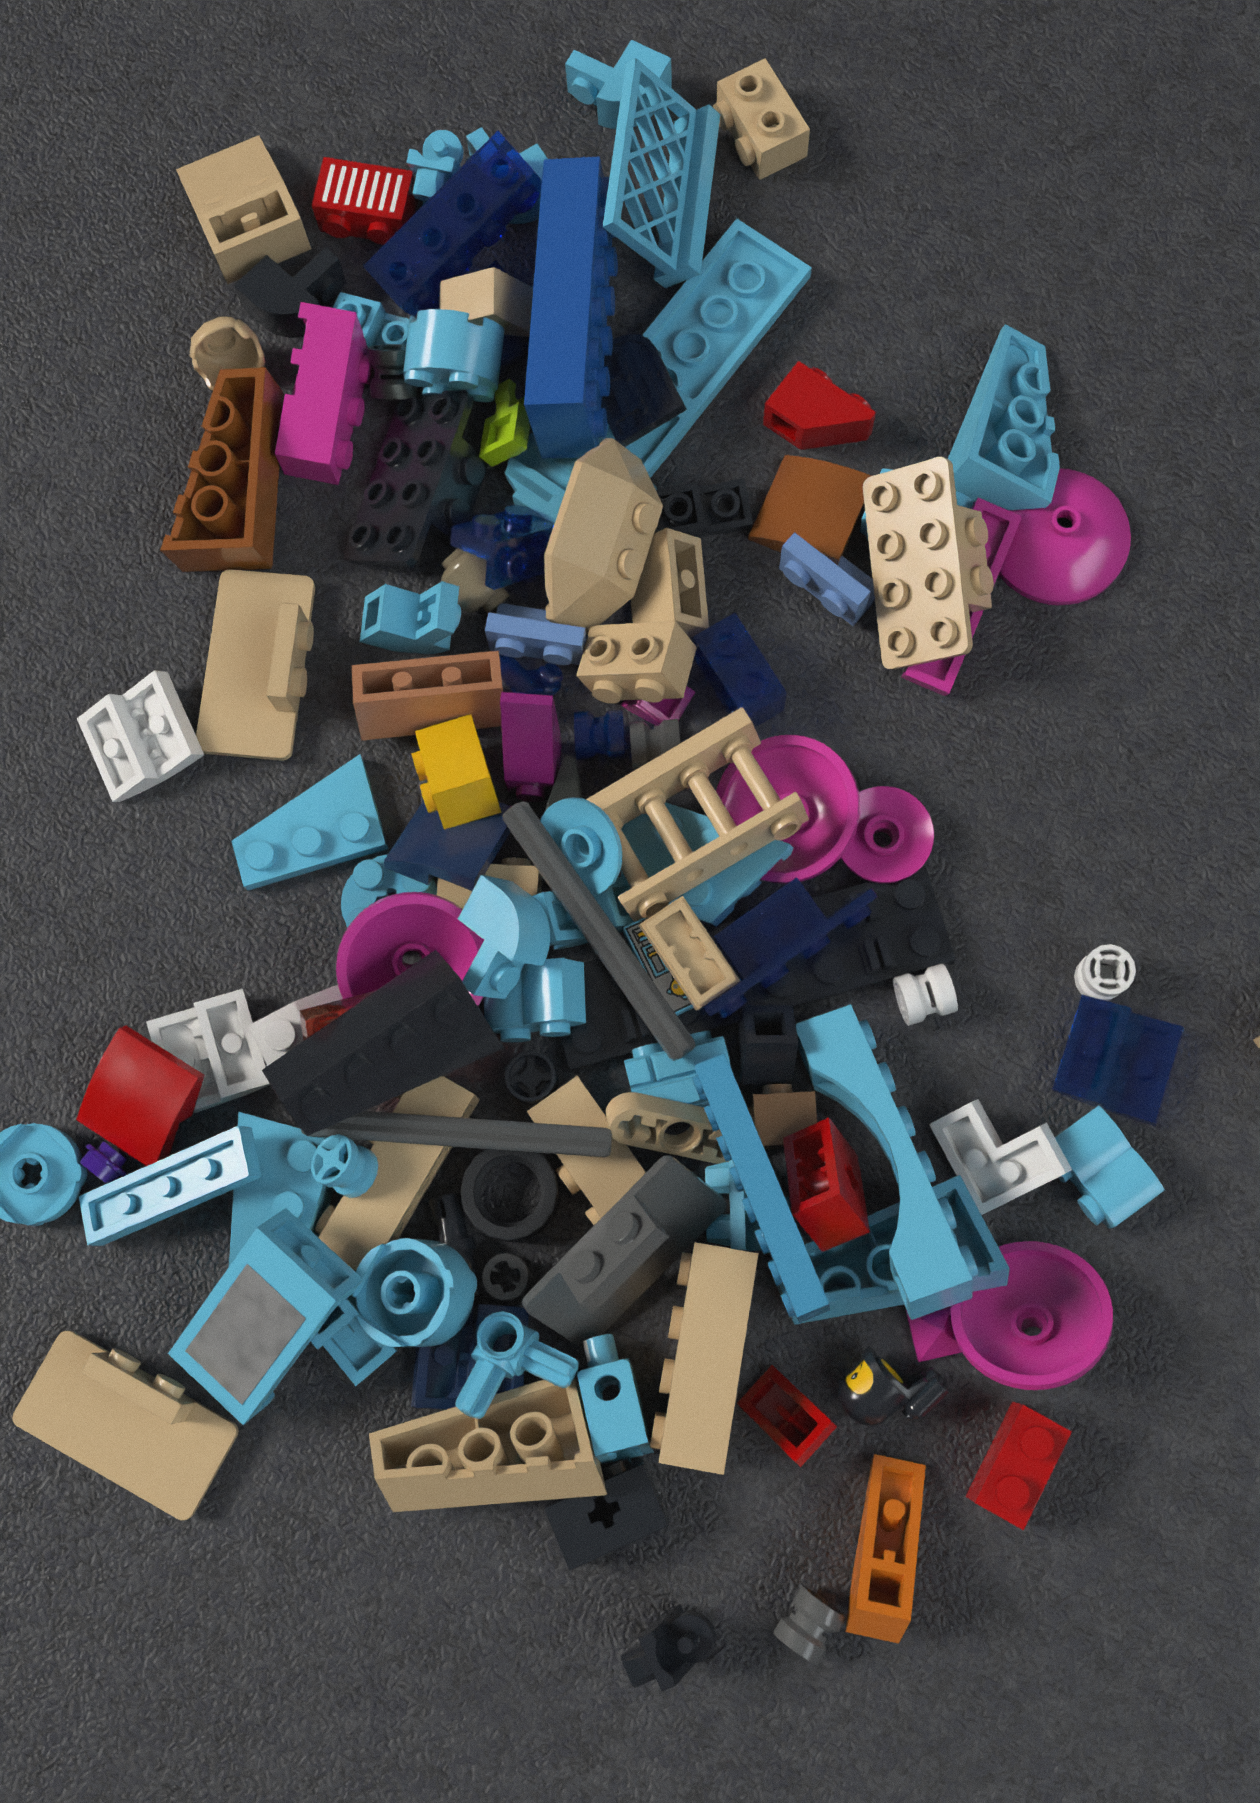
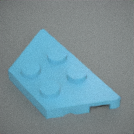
M665 802L668 811L693 852L719 837L707 816ZM641 814L623 825L621 830L649 878L675 863L647 814ZM774 840L681 896L685 898L700 921L717 927L734 910L737 901L749 896L762 883L760 879L780 859L785 861L791 855L794 847L789 843ZM679 896V897H677L676 899L670 901L669 904H671L672 902H674L675 900H677V899L680 898L681 896Z

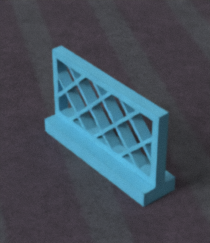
M635 58L625 64L603 228L654 265V280L664 288H668L701 274L721 114L709 104L696 110ZM639 84L644 87L651 107L646 108L639 90ZM667 108L679 117V119L674 121V124ZM654 112L664 138L659 141L649 116L650 113ZM634 120H636L646 146L642 149L633 130ZM664 145L667 146L670 154L669 165L662 150ZM647 152L659 179L657 181H653L643 154ZM629 160L641 187L636 190L628 172ZM659 185H661L665 195L664 204H662L656 189ZM643 193L653 221H647L638 194ZM623 201L635 229L621 219ZM653 226H656L659 233L658 246L651 231Z

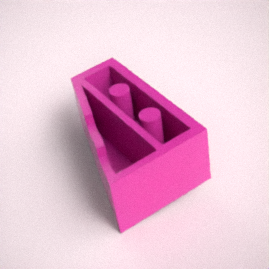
M300 302L298 318L303 319L306 329L302 349H292L290 363L298 365L299 370L292 395L285 394L275 456L284 475L338 485L342 469H348L352 461L353 443L350 439L354 426L359 427L362 423L364 415L362 394L365 384L370 385V381L374 377V367L369 363L368 346L356 312Z

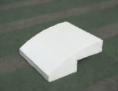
M154 670L123 695H106L77 718L112 802H121L165 781L204 756L168 672Z
M243 989L193 1003L194 1008L146 1021L152 1042L205 1074L193 1113L229 1102L270 1085L262 1072V1069L266 1067L263 1056L248 1027L253 1022Z

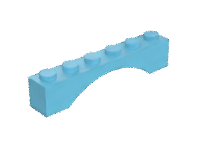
M850 1004L797 1023L798 1051L814 1090L837 1101L859 1118L877 1139L891 1164L899 1189L900 1207L897 1229L889 1251L890 1271L910 1319L913 1320L971 1299L973 1289L972 1278L978 1276L976 1263L967 1245L961 1247L957 1245L951 1231L957 1228L953 1211L946 1197L937 1199L930 1183L936 1181L932 1164L925 1151L917 1153L910 1139V1137L915 1135L912 1119L905 1106L897 1108L891 1096V1092L896 1091L895 1083L886 1062L877 1064L872 1049H875L877 1046L868 1021L866 1019L858 1021Z

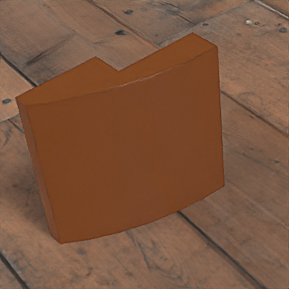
M785 455L752 527L748 540L781 553L782 546L795 532L828 559L839 565L865 505L863 483L872 475L827 461Z

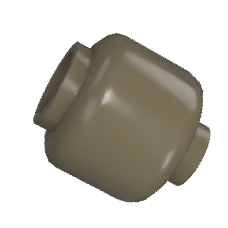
M469 540L455 550L441 564L445 569L441 581L460 586L458 604L466 612L473 613L483 607L487 613H491L498 608L499 604L505 602L510 597L505 588L512 580V573L487 543H478L474 546Z

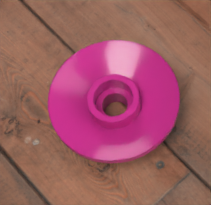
M877 786L860 791L858 827L850 846L841 857V860L854 874L871 882L894 883L909 878L922 868L932 851L934 828L927 809L916 797L899 788ZM878 832H885L890 836L891 844L885 847L878 846L873 840V835Z

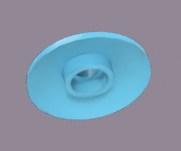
M571 797L552 804L542 815L541 823L593 896H597L607 891L617 880L622 866L621 841L613 822L600 807L582 798Z

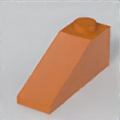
M874 1454L872 1457L851 1579L845 1632L899 1644L911 1621L926 1465Z

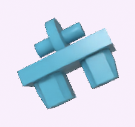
M437 130L431 133L425 139L422 155L418 150L409 149L406 162L416 176L413 189L414 197L423 201L422 207L425 211L445 216L452 215L456 194L467 196L470 184L459 166L463 159L462 144L459 138L448 130Z
M730 1160L729 1162L707 1166L705 1168V1183L720 1195L729 1194L730 1214H721L706 1229L707 1241L731 1246V1249L761 1251L754 1232L760 1229L757 1221L750 1222L742 1199L747 1198L745 1190L737 1191L729 1168L734 1167L733 1161ZM785 1197L790 1208V1197Z

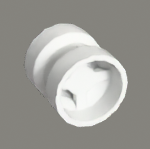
M1112 944L1101 945L1092 950L1077 965L1074 974L1075 985L1080 994L1088 1000L1098 1003L1108 1002L1127 990L1132 984L1136 973L1135 963L1130 954L1123 948Z
M944 964L928 967L926 972L919 976L907 973L893 978L897 1003L902 1017L908 1026L923 1022L926 1015L937 1013L944 1016L958 1011L955 989Z

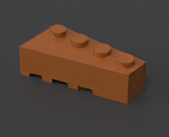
M266 367L221 369L219 371L201 425L205 431L198 451L193 450L188 464V468L191 470L184 495H178L173 510L176 519L171 534H165L160 549L182 572L272 569L279 479V462L275 456L284 402V392Z

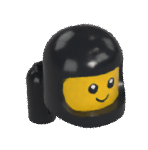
M870 1346L862 1352L864 1361L847 1377H843L838 1386V1399L844 1411L851 1419L865 1426L882 1424L902 1406L904 1409L902 1414L908 1420H921L950 1393L945 1385L946 1381L933 1367H930L925 1373L919 1371L903 1379Z

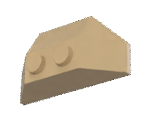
M605 438L600 442L599 446L591 449L575 461L544 554L545 589L549 604L546 606V619L552 623L585 628L586 636L589 634L591 625H600L634 597L663 509V504L642 460L613 438Z

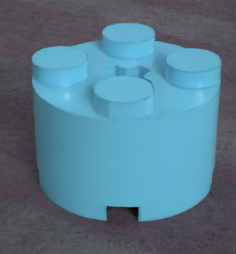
M446 309L418 311L417 319L413 315L409 318L403 370L404 382L409 385L423 387L422 395L442 394L443 391L465 390L474 398V401H494L495 391L498 389L504 328L497 322L483 317L482 326L468 322L469 313Z
M402 1238L387 1242L386 1244H380L366 1254L356 1270V1273L363 1278V1281L354 1291L352 1297H356L357 1309L360 1313L356 1317L360 1326L368 1336L378 1343L389 1347L402 1348L442 1345L455 1336L468 1320L473 1307L474 1293L477 1289V1278L474 1272L469 1269L463 1257L452 1247L433 1240Z

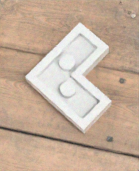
M979 1099L929 1124L957 1176L960 1175L981 1215L1072 1170L1047 1123L1003 1145Z

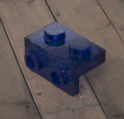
M510 505L505 507L503 512L492 515H476L472 521L452 526L451 546L487 560L485 586L496 590L545 573L544 554L555 523L534 515L533 510L529 507Z

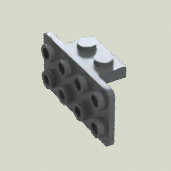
M670 1155L661 1157L524 1296L522 1300L523 1307L529 1315L575 1345L584 1348L583 1341L602 1335L682 1252L724 1212L727 1206L726 1201L717 1191Z

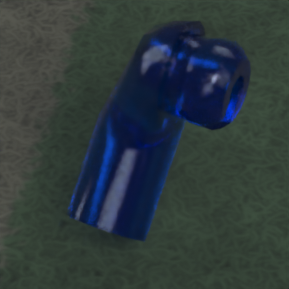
M499 656L502 680L514 693L553 696L561 689L563 673L557 665L546 663L545 667L540 666L535 670H525L514 657Z

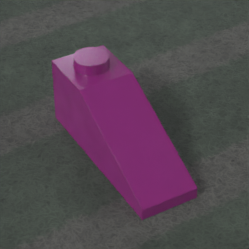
M501 692L500 708L504 780L508 792L516 794L515 797L522 801L542 802L545 800V796H550L560 769L562 737L553 696Z

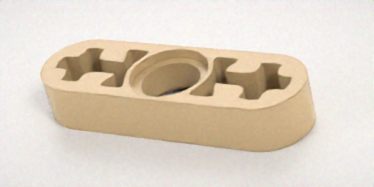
M637 1092L620 1094L614 1097L606 1107L608 1126L612 1132V1138L618 1143L716 1164L726 1162L716 1139L722 1136L720 1130L713 1132L704 1107ZM686 1122L690 1124V1127L684 1133L678 1135L665 1133L667 1127L674 1123Z

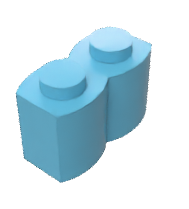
M565 958L546 959L543 966L524 964L518 983L509 992L506 999L484 997V1017L493 1032L500 1034V1041H530L531 1032L537 1031L540 1032V1036L570 1035L571 1026L586 1023L584 962Z
M1100 1106L1092 1109L1055 1137L1072 1168L1071 1171L1058 1177V1179L1063 1183L1070 1179L1082 1195L1077 1202L1085 1215L1095 1225L1103 1222L1108 1229L1116 1227L1165 1190L1150 1167L1131 1147L1115 1122Z

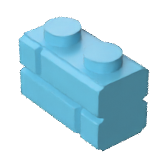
M710 1031L690 1034L696 1046L691 1052L676 1061H672L659 1043L633 1049V1058L624 1060L631 1092L701 1107L708 1106V1100L701 1102L691 1077L697 1075L694 1065L725 1053L730 1065L724 1037L712 1038Z

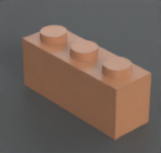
M499 651L352 665L353 704L361 740L416 735L415 731L469 714L472 715L476 729L501 726L500 698L501 692L504 691Z

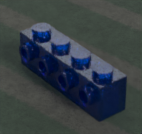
M497 131L364 265V268L392 300L410 316H415L418 311L430 309L439 298L441 281L465 275L472 266V259L485 246L490 247L497 243L505 234L506 225L518 213L527 212L537 203L540 198L542 180L506 138Z

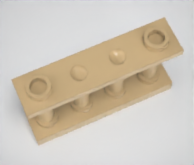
M743 707L586 799L600 807L608 815L618 832L622 846L621 870L631 886V889L619 895L618 899L634 922L642 918H650L668 906L670 901L772 841L791 837L800 829L803 823L809 820L797 792L781 800L752 755L751 751L760 745L761 741ZM728 763L736 765L763 809L762 812L738 826L708 779L709 774ZM685 788H691L719 835L718 838L694 852L665 805L668 798ZM641 814L649 816L675 861L674 864L650 878L621 830L624 824Z

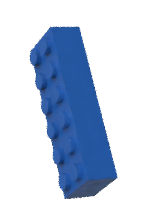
M600 156L544 159L524 398V406L542 459L581 458L588 451L599 446V438H606L607 413L605 408H601L602 396H609L610 374L608 367H604L605 356H611L613 350L612 330L610 326H607V316H614L615 293L613 286H609L610 276H617L618 260L616 247H612V238L617 237L603 228L610 177H604Z

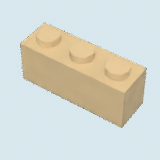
M578 1076L527 1111L534 1123L609 1129L605 1114ZM613 1138L609 1156L594 1157L557 1154L563 1165L555 1170L572 1195L582 1190L593 1207L587 1210L585 1214L593 1225L646 1173L627 1145L618 1143Z

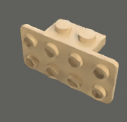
M936 457L868 477L863 483V495L883 666L887 669L896 670L968 654L973 646L969 611L977 612L992 608L990 593L993 591L994 582L992 573L987 566L985 544L988 541V529L982 518L981 511L957 505L953 464L944 457Z
M230 569L225 570L220 575L196 737L204 754L280 761L291 757L300 697L305 696L307 688V671L304 668L306 652L311 650L314 637L311 617L315 584L310 577Z
M74 1331L61 1332L15 1409L12 1417L14 1424L176 1519L187 1520L191 1518L238 1436L237 1425L183 1394L186 1388L174 1379L162 1374H157L156 1377H153L139 1369L138 1367L141 1362L130 1354L116 1348L109 1352Z

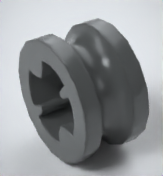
M510 1253L498 1254L486 1263L482 1272V1282L486 1291L492 1297L499 1300H513L520 1297L527 1290L530 1283V1271L527 1264L520 1257ZM503 1262H507L510 1269H519L520 1282L513 1281L516 1288L510 1292H505L503 1285H494L492 1274L493 1272H500L497 1266Z

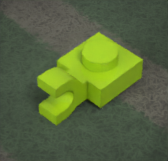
M511 379L498 384V389L495 391L496 412L493 416L485 419L479 457L492 467L526 451L529 441L530 422L524 406L525 397L519 400L516 399V384Z

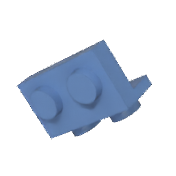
M795 532L782 546L779 569L783 571L784 575L793 584L806 589L819 599L822 605L833 615L842 617L854 626L875 602L873 579L842 556L839 565H836Z
M504 603L498 605L497 613L488 612L485 627L490 651H499V654L507 657L519 658L526 656L544 659L557 665H580L588 637L583 627L548 621L546 619V610Z

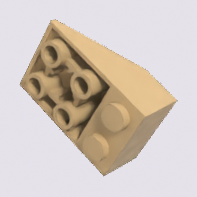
M260 135L176 169L227 284L241 279L266 255L276 263H280L311 250L299 213Z

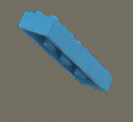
M725 1053L694 1065L697 1075L691 1077L701 1102L708 1100L709 1105L704 1107L713 1132L720 1130L722 1136L716 1139L725 1161H733L734 1167L729 1168L737 1191L745 1190L747 1198L742 1199L749 1220L751 1223L757 1221L760 1229L754 1232L763 1254L770 1252L773 1261L769 1262L768 1266L776 1286L784 1285L786 1293L782 1294L781 1298L789 1317L796 1316L798 1322L801 1323L830 1311V1305Z

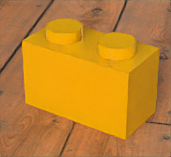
M471 714L415 731L420 751L411 753L419 780L428 779L427 783L420 785L422 797L428 813L438 811L444 830L501 813L485 755Z

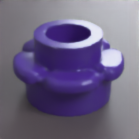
M103 1141L97 1149L91 1144L85 1146L89 1151L80 1160V1163L107 1184L119 1179L121 1175H127L126 1171L121 1168L127 1159Z

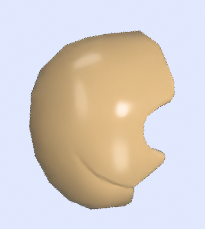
M217 317L203 323L191 337L190 357L192 358L194 370L201 375L208 388L212 391L221 369L264 367L265 358L258 337L240 319Z

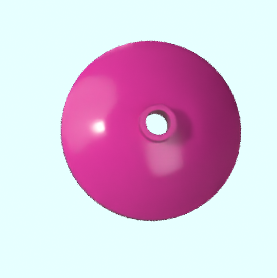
M1060 468L1052 501L1046 508L1009 510L1022 516L998 575L1014 591L1030 600L1048 605H1071L1089 600L1108 588L1125 565L1131 544L1130 525L1121 502L1108 487L1085 473ZM1057 519H1068L1072 523V527H1061Z
M779 735L761 740V744L751 751L752 755L781 800L797 792L809 820L803 823L794 835L780 840L794 847L793 851L785 861L780 859L760 880L778 884L806 881L822 874L833 866L843 856L854 838L860 817V796L856 780L843 759L831 748L815 739L799 735ZM730 763L718 783L716 792L738 826L762 812L763 809L736 765Z
M404 892L387 896L360 912L348 926L342 937L336 961L337 982L341 996L348 1009H351L414 965L407 964L402 960L403 955L408 951L420 953L421 960L436 950L463 981L484 939L458 920L463 909L446 898L423 892ZM470 993L477 1006H479L483 996H476Z
M1037 1241L1014 1242L999 1246L1010 1268L1007 1286L972 1292L971 1299L951 1306L952 1329L960 1350L978 1371L988 1378L1009 1387L1024 1390H1046L1077 1380L1092 1369L1100 1360L1111 1338L1113 1308L1104 1281L1088 1262L1063 1247ZM1028 1327H1037L1041 1330V1333L1030 1336L1025 1334L1024 1330Z

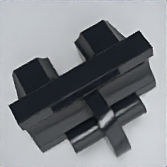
M681 1604L666 1609L638 1637V1645L626 1650L621 1655L622 1664L632 1686L636 1688L655 1679L662 1692L676 1686L695 1663H700L711 1655L716 1646L717 1635L715 1627L701 1613L693 1611L684 1613Z

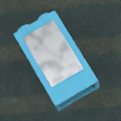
M285 1208L255 1229L168 1354L244 1425L275 1397L274 1389L334 1309L354 1293L363 1281V1278Z

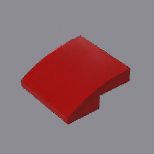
M125 1025L118 1029L104 1052L88 1085L76 1120L148 1166L170 1156L179 1123L193 1115L205 1074Z

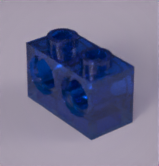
M736 613L693 636V643L697 647L694 659L729 714L743 707L755 728L784 711L787 692Z

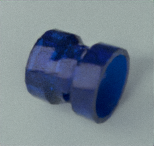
M623 709L608 710L605 715H599V717H594L590 711L574 712L576 760H591L596 753L606 754L610 759L625 758Z

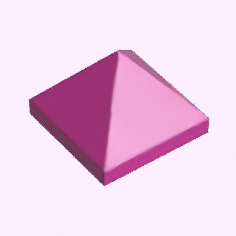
M951 1306L913 1320L910 1319L907 1310H905L918 1362L962 1353L952 1329Z

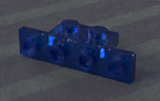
M797 877L713 936L742 978L740 982L701 1008L707 1016H712L719 1012L722 1018L727 1017L748 1001L743 993L760 982L765 989L786 975L789 969L785 963L800 952L806 959L831 942L826 933L840 923H843L849 929L872 913L867 904L878 896L872 888L866 889L828 917H825Z

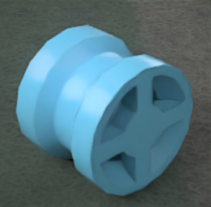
M341 1134L331 1135L323 1140L316 1148L311 1161L313 1178L324 1186L333 1187L337 1193L348 1198H355L364 1194L373 1185L378 1172L376 1155L363 1146H357L353 1140Z

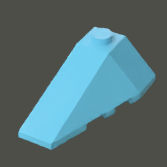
M1006 324L1000 330L948 459L953 464L955 490L973 499L972 504L979 497L1006 510L1046 508L1052 501L1060 469L1059 456L1056 453H1052L1050 439L1051 434L1055 431L1054 417H1050L1047 414L1046 396L1051 390L1046 349L1044 345Z

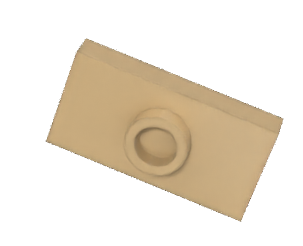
M683 896L639 925L695 1010L700 1009L740 982V979Z

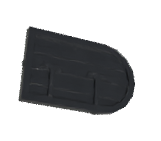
M629 334L613 339L612 355L605 356L604 367H608L610 374L609 396H602L601 408L606 409L607 423L615 440L626 447L686 411L687 408L668 372L661 352L657 350L647 337L639 334Z

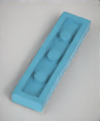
M236 1126L80 1195L79 1201L87 1245L103 1246L262 1178L252 1128Z

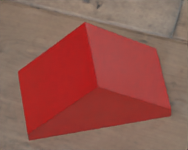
M773 1365L737 1403L800 1467L837 1428L822 1411Z

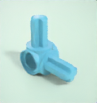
M503 1311L493 1313L487 1316L479 1325L477 1345L471 1354L476 1364L456 1400V1407L469 1417L483 1418L504 1377L513 1379L514 1375L520 1376L524 1371L558 1387L567 1388L576 1376L579 1362L575 1358L539 1342V1332L522 1325L520 1320L513 1314ZM504 1334L517 1336L516 1342L511 1349L505 1352L493 1351L494 1342Z

